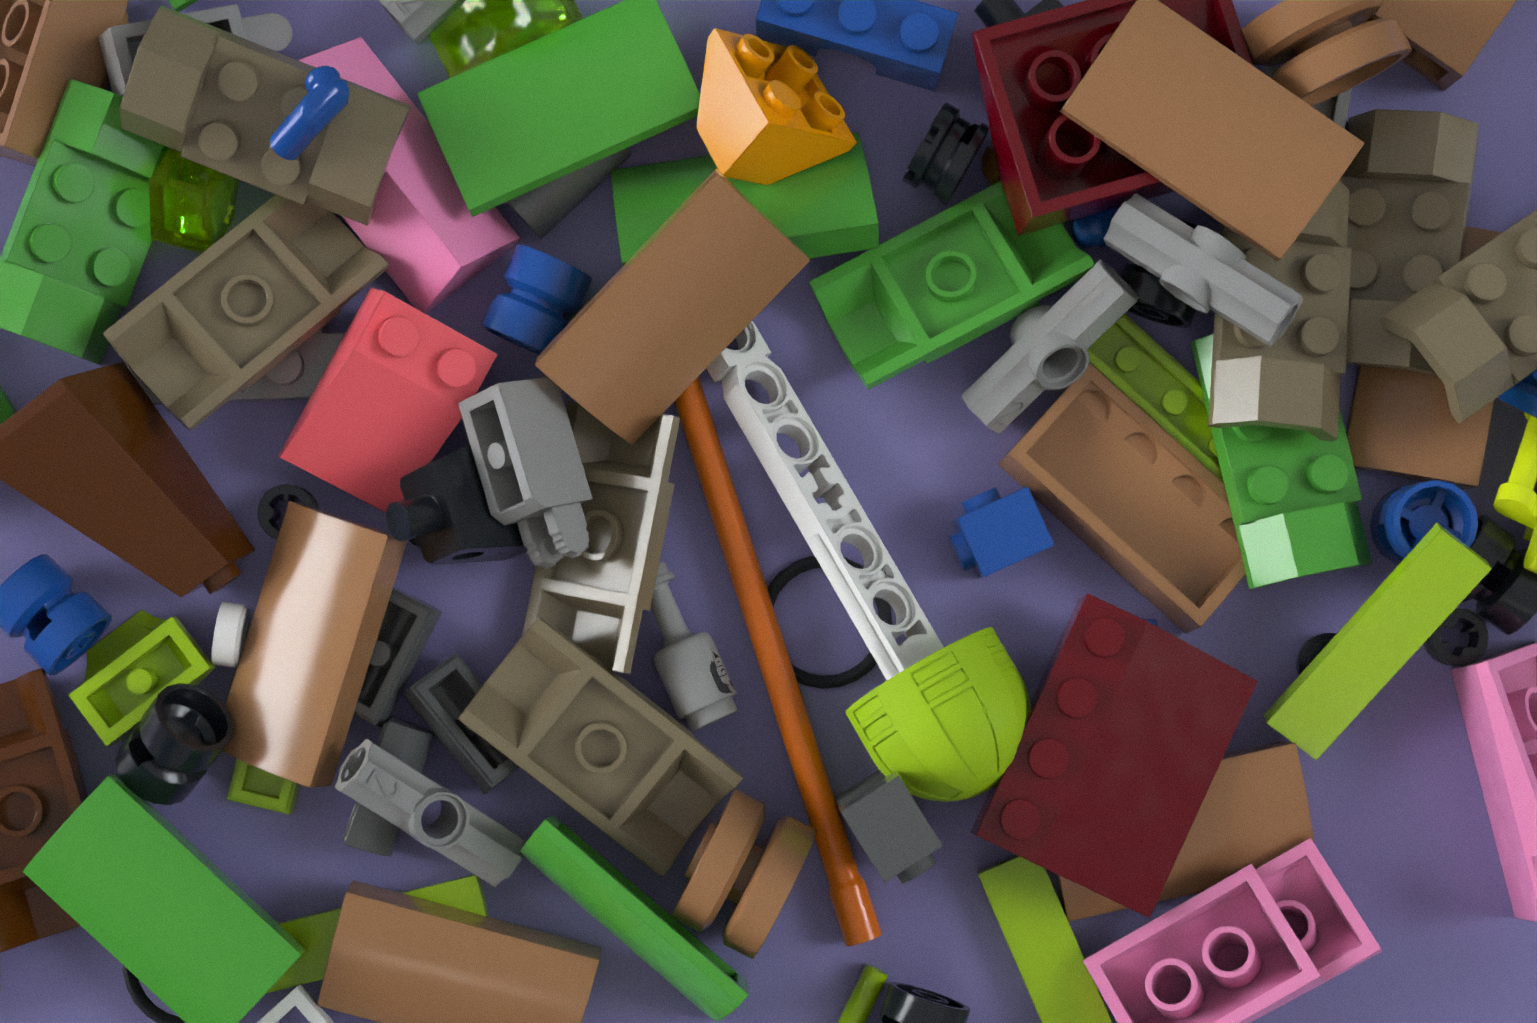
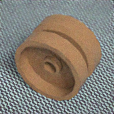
M1284 0L1256 17L1242 29L1252 63L1254 65L1273 66L1286 62L1275 70L1270 78L1312 107L1347 92L1389 69L1408 56L1412 48L1398 20L1379 18L1365 22L1377 13L1384 0Z
M735 788L717 824L710 823L686 870L684 877L688 878V881L673 910L671 918L701 932L711 926L725 899L733 902L734 905L722 929L723 944L753 959L766 940L801 871L817 830L786 815L777 820L762 847L754 844L766 817L765 804Z

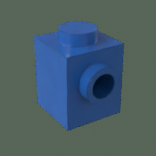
M1028 486L1003 498L1000 497L995 487L962 502L961 504L966 514L952 521L957 533L948 536L953 552L963 571L974 568L978 579L1054 546V542Z

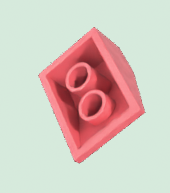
M370 287L278 457L386 512L391 503L404 500L400 488L401 477L429 464L462 419L458 403L477 394L498 354L386 291Z

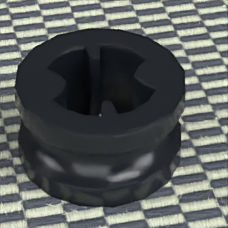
M284 484L275 486L264 494L259 502L257 514L259 524L266 534L276 540L278 538L280 528L276 521L280 518L281 513L276 505L283 498L286 502H294L296 496L303 505L320 510L319 503L313 494L304 488Z
M1456 608L1424 642V647L1432 659L1441 664L1464 666L1474 663L1483 655L1488 646L1489 634L1485 623L1477 614L1468 609ZM1459 620L1465 625L1460 632L1469 633V643L1467 647H1456L1453 654L1445 649L1450 645V642L1441 641V631L1443 627H1455Z

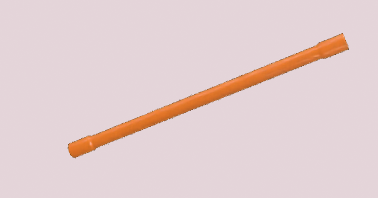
M698 376L674 403L810 826L817 830L815 842L829 882L830 899L845 945L861 944L881 936L880 925L866 882L859 874L709 405Z

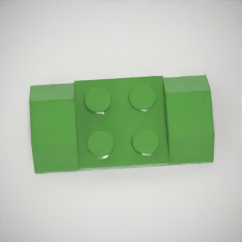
M69 79L0 256V328L100 365L109 343L102 333L117 322L122 307L127 308L170 196L171 190L168 187L182 152L122 129L120 105L123 96L74 79Z
M1000 181L879 245V248L870 249L809 281V286L828 327L854 373L869 390L922 361L927 365L1020 316L1027 310L1039 306L1040 299L1082 278L1095 263L1089 254L1076 247L1063 224L1018 236Z
M1213 334L1191 342L1208 418ZM1340 407L1338 439L1333 442L1319 440L1308 431L1261 425L1229 428L1211 427L1249 590L1340 569L1360 568L1373 564L1358 502L1362 501V496Z

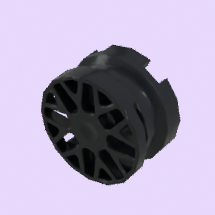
M947 102L944 103L932 122L927 135L915 152L907 168L909 171L905 173L902 181L914 188L923 185L932 191L934 190V195L939 197L938 201L947 205L980 149L990 127L983 122L980 125L974 123L970 126L971 123L960 117V109Z

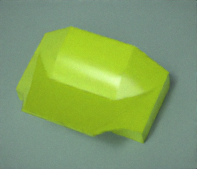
M140 610L87 651V668L84 681L68 696L104 744L112 746L128 737L134 727L141 722L142 716L163 689L179 683L198 686L216 666L212 665V661L177 617H170L164 620L152 616L144 610Z

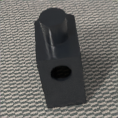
M470 444L401 477L400 488L404 500L391 503L386 510V523L391 535L398 541L417 537L423 557L431 565L502 561L528 551L527 547H524L517 523L503 525L490 514Z

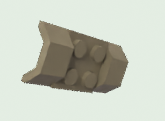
M160 6L138 46L121 101L120 117L122 129L182 152L181 157L299 204L305 205L308 202L368 226L374 213L376 196L389 159L411 106L345 80L349 85L348 104L314 138L296 160H286L274 152L269 140L271 135L308 93L305 88V79L308 73L316 67L165 6Z
M1374 109L1349 117L1347 131L1363 141L1364 145L1340 178V181L1350 190L1347 248H1352L1346 366L1359 365L1406 369L1438 377L1411 341L1387 331L1379 319L1463 260L1480 129L1479 123L1437 111Z
M1340 180L1279 261H1275L1220 223L1219 234L1244 253L1246 256L1245 261L1270 274L1271 277L1293 288L1294 291L1302 295L1303 302L1287 330L1271 347L1215 313L1208 427L1229 428L1261 425L1308 431L1323 441L1333 442L1338 439L1340 378L1346 373L1352 248H1347L1350 190Z
M275 194L102 334L138 379L168 412L191 432L239 391L245 392L341 312V307L389 269V264L380 254L365 247L333 212L308 202L302 205Z
M1537 209L1438 276L1432 283L1379 319L1387 331L1411 341L1445 385L1451 415L1458 424L1537 370Z
M569 401L567 415L593 498L581 504L587 523L586 531L590 533L588 537L591 541L588 543L589 548L585 549L577 557L571 559L570 556L562 555L564 558L556 562L555 566L547 569L536 565L523 634L540 616L587 654H593L612 671L630 674L642 611H650L673 496L675 484L668 482L680 418L662 414L631 445L585 410L580 404Z
M540 616L522 635L458 718L662 878L673 865L688 838L719 800L733 791L743 780L741 773L697 740L690 730L616 672L612 671L593 654H587Z

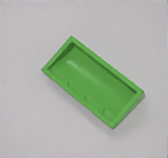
M624 0L417 93L472 217L697 117L700 102L698 88L656 0Z
M859 132L852 133L857 143L849 152L770 185L727 178L809 258L879 248V223ZM711 155L611 171L622 266L717 168Z
M118 774L109 775L101 782L22 871L185 1023H239L307 950L155 808L127 788Z
M552 814L540 824L520 850L521 855L713 1021L717 1022L728 1016L749 995L747 982L744 977L679 921L671 918V914L555 814Z

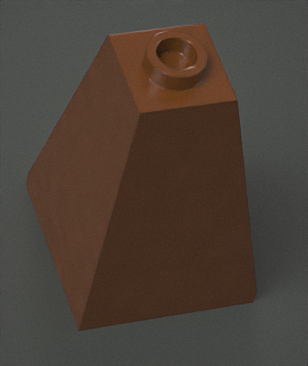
M124 361L60 378L0 425L1 481L180 597L203 586L210 595L217 592L242 574L236 564L255 551L251 542Z

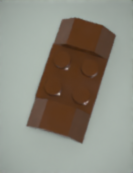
M43 668L0 684V953L81 926L22 872L46 842L88 797L68 729H63L49 679Z

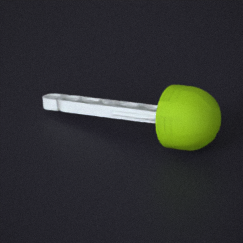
M751 321L736 337L738 350L725 348L706 369L714 383L722 380L725 402L887 680L853 703L845 713L878 769L885 777L896 772L910 794L923 799L943 802L960 801L981 795L998 784L1005 770L1015 758L1023 731L1031 713V704L1025 683L993 627L984 628L943 647L783 371L768 358L772 352L755 323ZM745 380H753L761 384L768 393L769 404L759 403L754 400L746 390ZM778 433L786 434L794 439L799 446L801 458L790 457L781 450L777 443ZM806 468L810 471L803 478L799 475ZM823 497L827 503L818 504L814 498ZM841 542L850 543L860 551L864 559L863 569L855 568L847 563L841 553ZM875 597L885 600L892 606L896 614L895 625L887 624L878 617L873 607V599ZM904 633L907 639L898 645L895 639Z

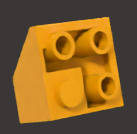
M715 28L708 36L696 129L718 170L725 177L770 185L849 152L857 143L844 121L845 112L842 106L829 95L817 75L818 66L815 60L802 48L795 45L786 47L763 41L753 34L746 33L741 35Z

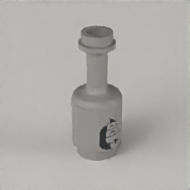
M661 562L658 567L651 610L664 637V645L661 650L654 654L653 661L678 719L685 718L691 732L738 712L732 698L737 695V692L712 636L707 632L693 633L687 628L668 585L675 579L674 573L669 572L665 562Z

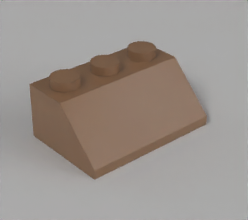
M0 0V156L36 166L69 79L107 90L109 78L98 36L109 27L128 24L126 8L129 0Z

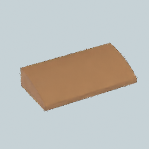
M1136 0L1060 110L1062 114L1275 261H1279L1294 243L1364 145V142L1158 0Z
M716 168L537 356L535 366L585 410L618 436L633 445L806 266L810 258Z
M1467 227L1463 259L1503 232ZM1358 365L1346 428L1354 467L1356 469L1421 482L1440 480L1452 483L1461 490L1479 487L1495 400L1458 424L1451 415L1445 385L1439 377L1406 369Z
M1091 364L1087 366L1086 371L1077 381L1064 390L998 463L1023 488L1028 486L1035 499L1185 634L1200 628L1246 575L1224 483Z
M289 501L225 705L231 714L234 731L231 741L223 752L257 768L309 788L332 785L408 540L398 541L389 532Z
M1284 740L1224 754L1157 902L1203 892L1251 863L1257 869L1309 838L1314 842L1310 810L1296 743ZM1056 874L1062 905L1068 922L1128 909Z
M353 880L345 894L317 1006L380 1023H582L600 962L601 947Z

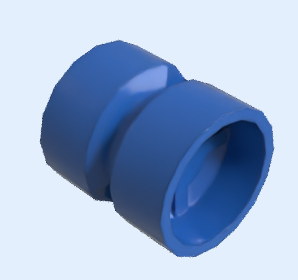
M516 245L503 274V278L511 290L509 293L498 294L495 300L491 301L481 327L501 339L539 355L566 327L567 322L562 317L563 314L579 311L592 278L578 268L549 254L528 246Z
M1440 480L1420 482L1395 488L1382 496L1373 509L1370 521L1372 541L1381 555L1398 565L1436 523L1470 547L1475 540L1478 528L1476 507L1467 493L1452 483Z
M41 554L22 565L1 584L0 628L10 638L24 636L26 638L24 651L49 675H56L76 662L98 641L112 621V616L87 592L73 593L71 591L73 578L48 554Z

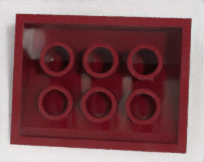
M1085 0L973 31L971 36L998 173L1018 236L1121 207L1135 193L1145 199H1150L1174 192L1170 187L1060 112L1136 0ZM1158 0L1253 65L1232 0Z
M1087 593L1078 599L1031 700V713L1023 731L1015 758L1005 770L998 784L990 789L971 833L1150 918L1258 681L1152 623Z

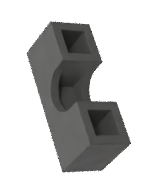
M878 770L835 797L842 816L884 883L896 875L902 884L921 875L936 863L931 853L943 845L896 772L885 777Z

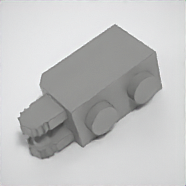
M548 377L497 383L459 402V409L490 514L503 525L518 524L524 547L528 549L526 554L529 555V560L534 562V566L538 565L547 569L555 566L556 562L564 558L562 555L570 556L571 559L581 555V552L589 548L588 543L591 541L588 537L590 533L586 531L587 523L581 504L593 498L559 386Z

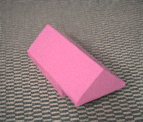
M362 37L298 60L316 68L320 66L334 67L339 72L340 78L411 106L389 159L376 196L374 213L369 225L366 226L346 217L343 218L367 248L380 254L389 264V269L386 270L387 274L416 309L425 314L429 313L521 240L496 207L472 217L430 123Z
M1537 642L1475 661L1471 664L1453 668L1451 672L1514 916L1518 919L1537 922Z
M1309 838L1257 869L1251 863L1082 961L1117 1023H1251L1381 953L1382 949L1312 839Z

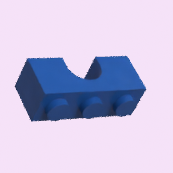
M761 0L756 16V36L763 41L786 47L790 45L798 46L809 55L815 57L819 49L846 52L873 64L876 67V75L935 92L959 13L917 0Z

